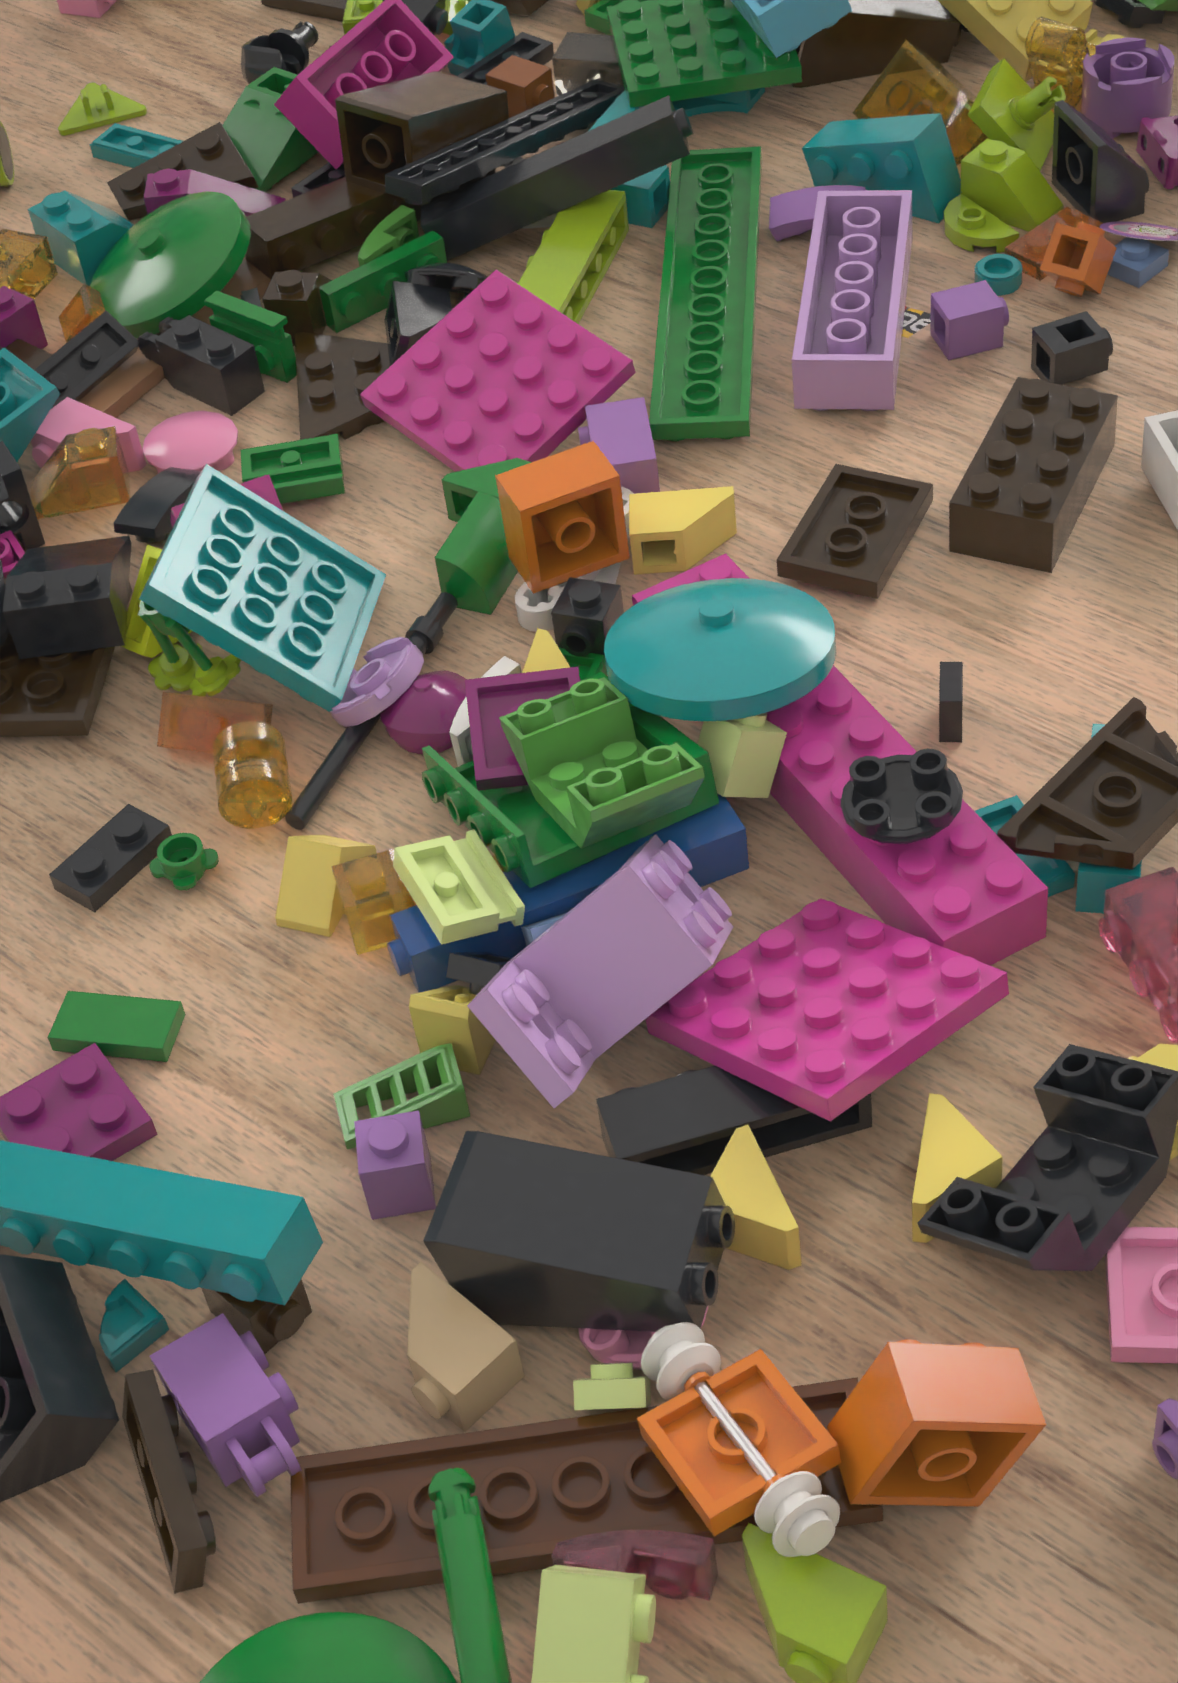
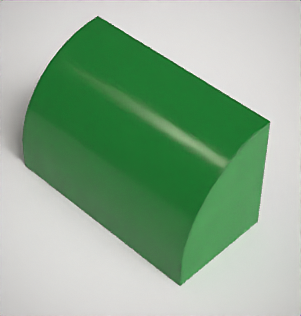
M477 492L434 557L441 593L447 592L453 595L458 602L456 608L491 615L518 573L509 559L500 501L491 495Z

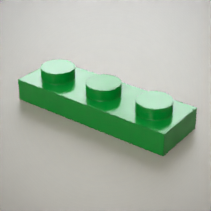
M432 230L320 286L319 292L327 326L335 333H339L386 309L393 281L407 283L406 271L423 265L447 263L443 237Z

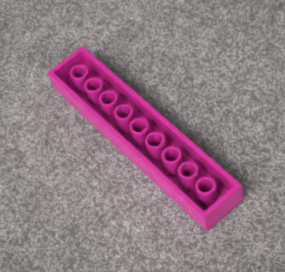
M725 553L632 595L633 606L656 593L684 584L712 579L750 578ZM834 665L827 677L811 692L786 706L766 712L767 721L787 732L770 794L885 924L924 938L962 955L972 957L990 966L1046 937L1048 887L963 799L960 812L948 827L930 838L908 844L880 843L858 834L846 823L840 803L843 788L850 780V765L858 758L864 756H875L882 759L893 755H914L917 751Z

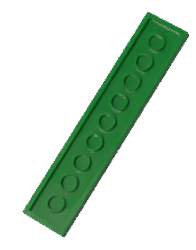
M761 146L689 150V155L673 161L671 167L649 416L652 439L681 441L684 439L700 438L731 439L734 437H750L762 174Z

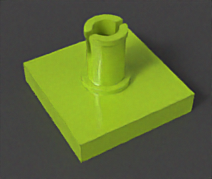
M1002 59L990 69L968 116L990 140H999L1008 146L1026 151L1040 171L1053 144L1054 113L1051 110L1054 108L1055 102L1065 101V91L1061 84L1052 91L1050 90L1057 83V80L1053 77H1047L1032 90L1005 59Z

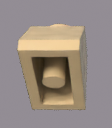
M420 1262L411 1270L407 1357L415 1381L411 1391L422 1408L432 1417L440 1419L445 1415L466 1432L525 1377L517 1341L425 1264Z

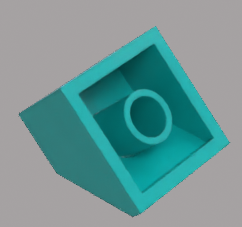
M65 190L46 196L42 202L28 209L41 254L86 287L90 286L92 278L107 252L134 225L112 209Z

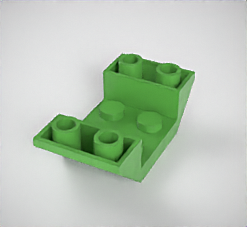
M605 677L582 680L574 684L567 692L546 700L535 699L525 702L518 707L517 711L499 717L504 734L535 800L581 849L690 805L705 778L703 766L677 743L670 746L662 745L647 749L636 739L628 698Z

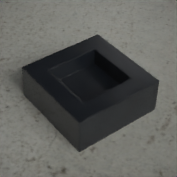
M940 662L939 742H962L963 662Z

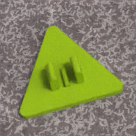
M92 82L86 84L84 89L80 91V95L59 125L58 130L60 135L66 136L141 117L147 114V109L145 105L108 89L105 84L99 85Z

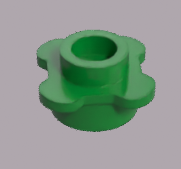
M178 833L169 836L161 842L157 849L158 858L151 861L149 868L153 877H164L172 881L177 890H189L197 884V881L202 878L206 870L217 866L219 857L214 849H204L202 841L198 836L191 833Z

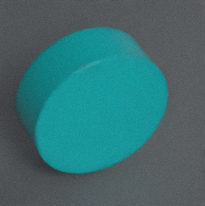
M1007 254L988 255L976 263L974 283L986 280L997 296L1011 294L1022 285V264L1018 259Z

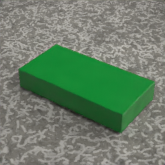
M67 991L47 1038L53 1051L78 1053L95 1043L104 1056L167 1062L186 1014L181 1001Z

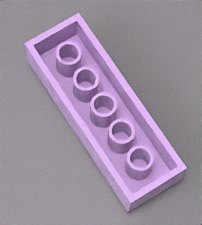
M912 190L818 191L792 355L794 409H813L817 411L828 409L894 410L913 239Z

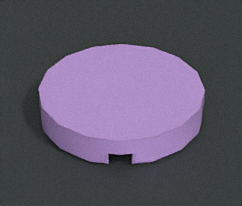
M397 637L382 642L371 648L363 656L368 662L358 671L353 668L342 701L337 706L331 708L333 711H329L339 725L344 727L355 726L375 717L393 704L410 687L420 673L424 658L422 652L408 638Z

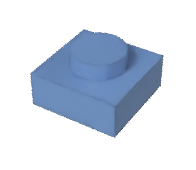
M1125 237L1115 245L1117 249L1107 275L1140 288L1168 266L1169 250L1148 240Z

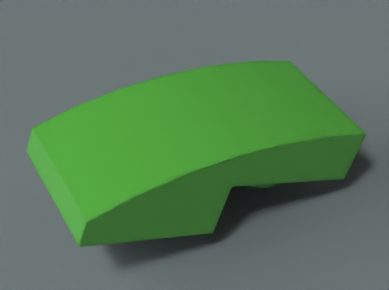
M401 205L383 219L362 245L358 255L359 266L418 238L419 232L415 210Z

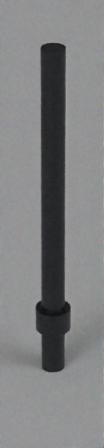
M442 592L426 615L417 617L407 631L405 638H408L413 645H416L423 655L432 653L444 634L442 628L458 606L457 599L450 593ZM381 712L359 725L350 726L345 729L286 813L285 820L291 827L298 830L305 828L380 719Z

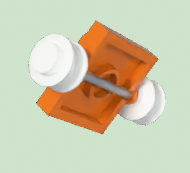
M682 1322L665 1326L656 1331L644 1349L641 1357V1368L649 1379L657 1381V1390L667 1401L637 1418L639 1429L645 1442L715 1537L755 1513L756 1524L762 1531L773 1533V1546L782 1556H809L826 1547L834 1536L835 1527L840 1517V1507L831 1496L821 1495L822 1486L817 1477L842 1463L838 1443L762 1349L718 1372L721 1364L720 1354L714 1346L705 1343L704 1334L697 1325Z

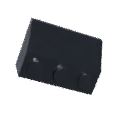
M0 1254L1 1503L85 1466L119 1421L115 1403L111 1398L95 1348L91 1343L63 1263Z

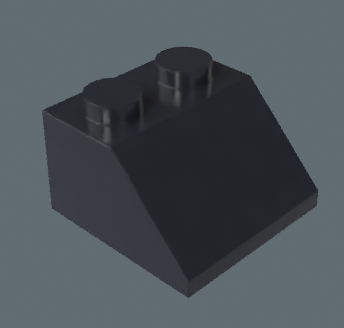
M1064 100L1055 102L1052 184L1090 225L1100 227L1103 223L1117 222L1144 214L1145 193L1149 190V178L1146 170L1139 166L1125 152L1122 145L1117 144L1100 126Z

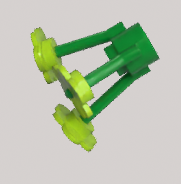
M140 601L138 615L150 627L163 651L161 656L154 658L148 665V671L155 678L154 682L159 690H167L172 687L176 691L183 692L191 689L194 699L200 700L206 695L214 696L220 693L228 685L229 680L239 674L241 671L239 666L241 659L232 654L223 660L220 656L209 659L205 655L202 646L196 643L189 635L190 629L170 617L160 614L155 608ZM168 635L177 638L183 647H180L178 644H172Z

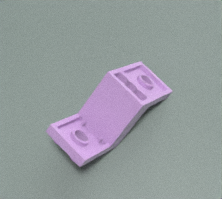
M656 834L640 846L614 875L507 962L467 1005L553 1108L557 1107L575 1092L594 1061L601 1054L712 966L734 927L728 921L732 913L721 896L710 887L703 891L688 873L692 869V865L684 852L670 840L664 844Z

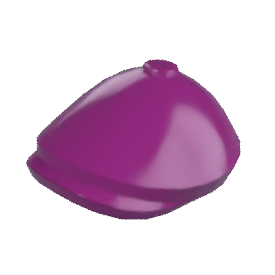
M446 670L428 672L417 676L410 687L380 714L381 721L389 736L402 749L416 754H423L422 748L428 745L437 753L453 747L449 732L453 719L466 697V679L457 673Z

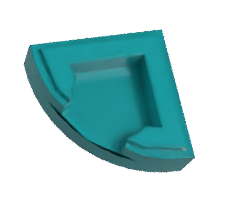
M124 1278L112 1290L104 1304L106 1311L101 1322L99 1342L107 1361L117 1373L169 1331V1327L165 1317Z

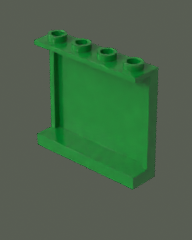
M603 672L586 678L600 679L605 677L609 681L608 676ZM630 703L629 707L636 739L647 749L662 745L670 746L677 743L703 766L705 778L690 805L582 849L535 800L529 785L478 791L473 760L454 768L430 745L422 748L428 769L422 772V780L431 800L434 803L441 802L445 805L451 818L458 826L464 824L469 830H475L484 845L495 854L501 868L507 873L513 871L529 888L535 887L719 804L709 753L661 716L644 711Z

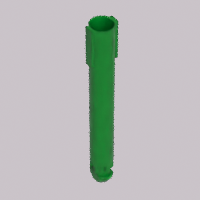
M450 1468L433 1476L428 1488V1495L430 1500L435 1502L436 1509L432 1510L434 1530L461 1683H512L477 1496L471 1497V1494L476 1491L475 1481L466 1470Z

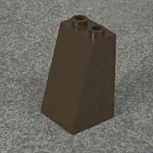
M848 0L852 8L850 13L840 18L833 26L822 29L801 42L795 49L802 68V82L792 83V86L804 88L947 63L952 47L957 46L959 43L961 23L938 0Z
M437 71L340 95L335 99L346 181L385 193V174L509 119L506 90Z

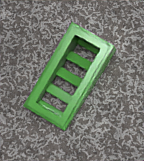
M452 1043L428 1049L333 1094L347 1150L356 1147L354 1121H359L356 1108L365 1105L369 1106L371 1118L419 1110L424 1129L470 1117L467 1098ZM418 1091V1096L406 1100V1094ZM393 1098L395 1107L383 1112L381 1101Z

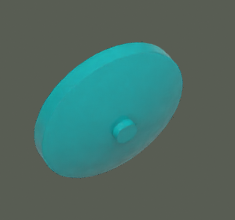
M724 578L684 584L656 593L640 601L615 621L604 643L607 675L610 683L628 698L630 704L655 715L688 721H724L751 717L776 710L800 699L816 688L827 677L836 658L835 624L829 611L821 602L804 591L781 583L759 579Z

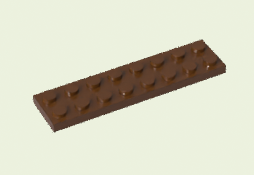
M858 1378L793 1386L792 1388L828 1431L827 1425L858 1384ZM657 1406L299 1456L296 1458L300 1464L301 1471L293 1476L290 1475L292 1588L298 1604L444 1583L432 1510L436 1509L435 1502L429 1498L428 1488L436 1473L450 1468L466 1470L475 1481L476 1491L471 1494V1497L477 1496L492 1576L540 1570L554 1565L569 1566L742 1541V1534L748 1523L757 1527L758 1525L755 1522L754 1513L715 1537L641 1436L637 1418ZM838 1465L817 1477L822 1486L821 1495L831 1496L840 1507V1517L835 1528L883 1521V1505L849 1503Z

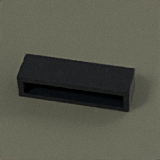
M717 1066L701 1070H688L676 1077L640 1087L624 1088L615 1094L596 1099L602 1138L609 1157L699 1175L713 1172L735 1129L745 1125H749L765 1158L872 1127L871 1093L832 1121H828Z

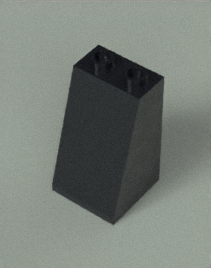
M466 1131L423 1242L449 1285L498 1325L656 1332L668 1325L689 1322L701 1329L707 1306L713 1305L717 1297V1271L724 1248L730 1247L733 1242L735 1218L731 1207L725 1205L713 1177L491 1133Z

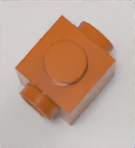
M1078 222L1076 228L1056 223L1040 267L1042 272L1056 281L1055 289L1077 297H1082L1084 290L1101 294L1117 249L1104 238L1105 230L1082 222Z

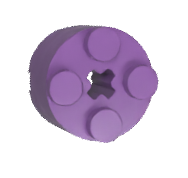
M1118 38L1097 45L1095 54L1089 57L1087 53L1083 60L1081 113L1100 126L1111 138H1115L1121 133L1139 132L1140 122L1143 117L1150 119L1168 117L1172 104L1175 59L1173 53L1166 46L1158 44V51L1145 47L1146 39Z

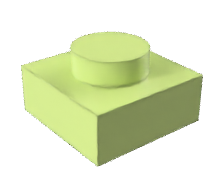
M633 1363L590 1364L591 1378H580L573 1381L574 1410L646 1408L651 1405L650 1379L647 1376H633Z

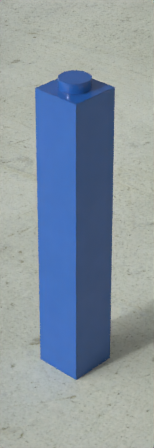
M717 793L719 804L535 887L529 888L513 871L503 872L525 905L523 925L514 927L513 923L508 921L500 923L498 931L442 945L417 905L391 914L390 917L396 939L387 942V947L393 965L399 976L410 974L419 993L458 981L446 977L450 953L488 952L513 958L527 947L521 927L568 913L614 875L633 853L655 834L664 844L670 840L684 852L692 865V869L688 873L700 887L749 869L746 828L726 797Z

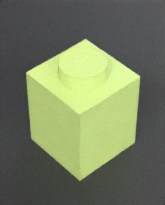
M767 713L733 720L703 722L697 744L709 753L716 790L721 796L769 797L787 732L767 721Z

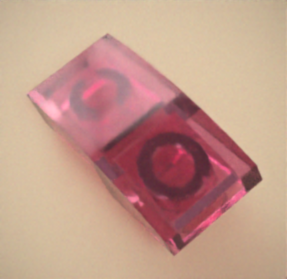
M661 1530L601 1532L558 1542L552 1554L554 1565L646 1575L645 1584L653 1592L675 1600H682L688 1596H693L710 1601L718 1577L714 1539L687 1533Z

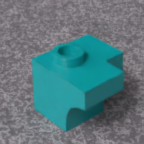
M471 0L450 20L453 34L444 41L446 49L454 56L447 65L450 74L458 76L515 37L506 6L490 0Z

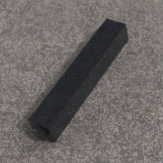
M668 95L433 200L428 204L422 205L421 227L425 234L433 230L443 237L447 261L689 155L687 137L693 134V130L684 108L675 110Z

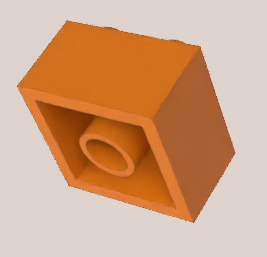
M594 440L495 475L509 559L533 594L567 582L569 577L578 578L630 558L620 475Z
M905 1339L887 1342L827 1425V1429L839 1446L842 1463L838 1466L850 1504L980 1507L1044 1429L1046 1422L1019 1348L990 1347L976 1342L962 1345L920 1343L917 1340Z

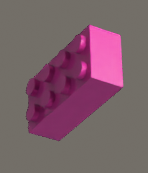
M385 0L299 73L274 105L335 169H338L344 162L335 104L336 98L340 95L434 71L442 72L454 56L401 0Z

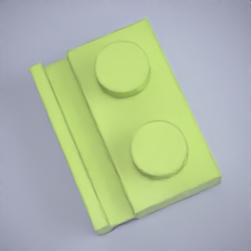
M475 830L466 831V838L453 841L451 836L448 835L394 848L393 867L441 945L498 931V925L511 921L514 927L523 925L525 905Z

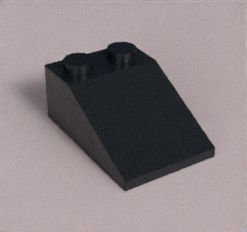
M129 536L32 548L25 552L7 575L3 603V615L20 659L125 645L132 544Z

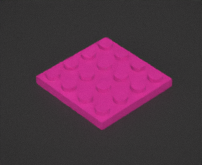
M495 270L369 385L360 396L366 408L450 469L457 472L514 458H520L529 462L546 458L586 420L585 406L604 403L636 372L633 360L498 270Z
M820 898L815 902L807 904L800 912L774 929L762 933L757 940L729 958L716 963L712 969L689 983L645 1020L649 1034L828 1121H832L1009 994L1007 972Z

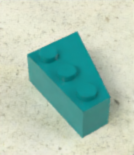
M941 113L831 121L802 147L815 187L853 185L863 186L867 191L912 190V216L939 224L944 219V210L948 203L961 194V178Z

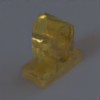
M1041 16L1031 25L1025 44L1035 84L1032 90L1047 77H1053L1057 80V83L1050 90L1052 91L1061 84L1065 91V102L1073 108L1077 106L1082 98L1084 57L1087 53L1089 57L1094 55L1097 46L1087 42L1082 28Z

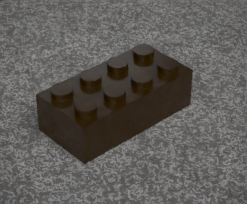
M1017 377L949 502V552L1052 573L1115 445L1118 395L1097 392L1090 388H1075L1048 383L1041 379Z

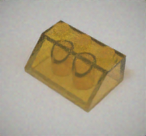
M907 40L853 111V114L858 119L941 113L956 165L961 164V160L983 141L989 139L968 116L976 97L939 62Z

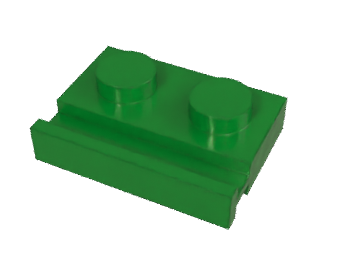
M215 291L204 300L205 306L212 308L213 315L209 317L211 326L254 345L261 374L286 383L297 376L296 356L291 335L285 333L283 326L288 323L285 316L219 291Z
M338 434L240 450L243 483L269 474L280 504L345 493L342 453Z

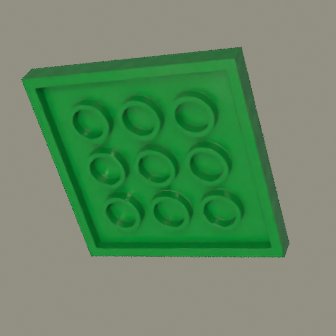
M625 0L618 5L607 7L608 24L630 108L646 106L668 95L671 101H679L802 82V68L796 50L785 52L776 58L730 0H648L642 2Z

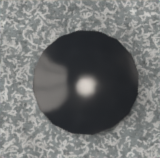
M454 263L423 265L405 272L407 283L449 289V292L465 293L464 298L488 277L472 268Z
M922 749L914 755H893L882 759L875 756L858 758L850 765V780L843 788L840 803L846 823L861 836L880 843L908 844L930 838L948 827L961 810L963 789L957 775L948 768L946 756L941 751Z

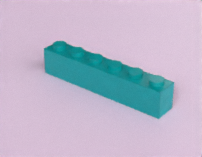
M0 1140V1246L9 1247L20 1254L29 1255L33 1252L61 1258L76 1266L90 1264L114 1269L129 1277L137 1278L142 1275L171 1281L186 1289L200 1287L228 1293L243 1301L251 1302L257 1299L286 1305L323 1244L320 1233L302 1196Z

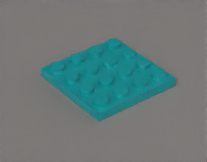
M206 464L195 480L139 600L155 608L160 614L170 617L202 636L207 642L219 646L251 665L256 671L266 674L298 693L303 699L313 702L329 712L333 711L331 708L337 706L343 699L386 574Z

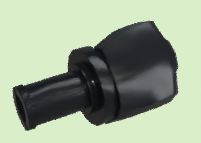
M301 21L292 31L283 28L276 29L269 35L255 37L242 45L241 71L247 83H252L273 67L297 75L301 73L309 63L308 49L313 47L318 41L316 28L309 22H305L303 25Z

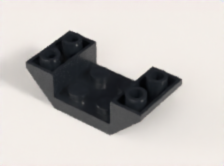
M1069 1044L1033 1087L1048 1125L996 1188L956 1177L918 1222L921 1233L1031 1270L1092 1271L1164 1181L1168 1171L1178 1121V1071Z

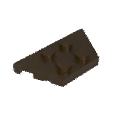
M295 332L300 440L333 435L338 432L346 440L361 433L368 426L384 422L382 418L364 406L360 394L390 367L387 343L308 332Z
M1133 697L997 831V835L1015 854L1133 870L1178 823L1177 745L1166 731L1157 733L1146 719L1147 707L1141 700Z

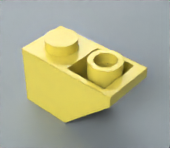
M733 486L629 494V537L634 575L687 571L737 534Z

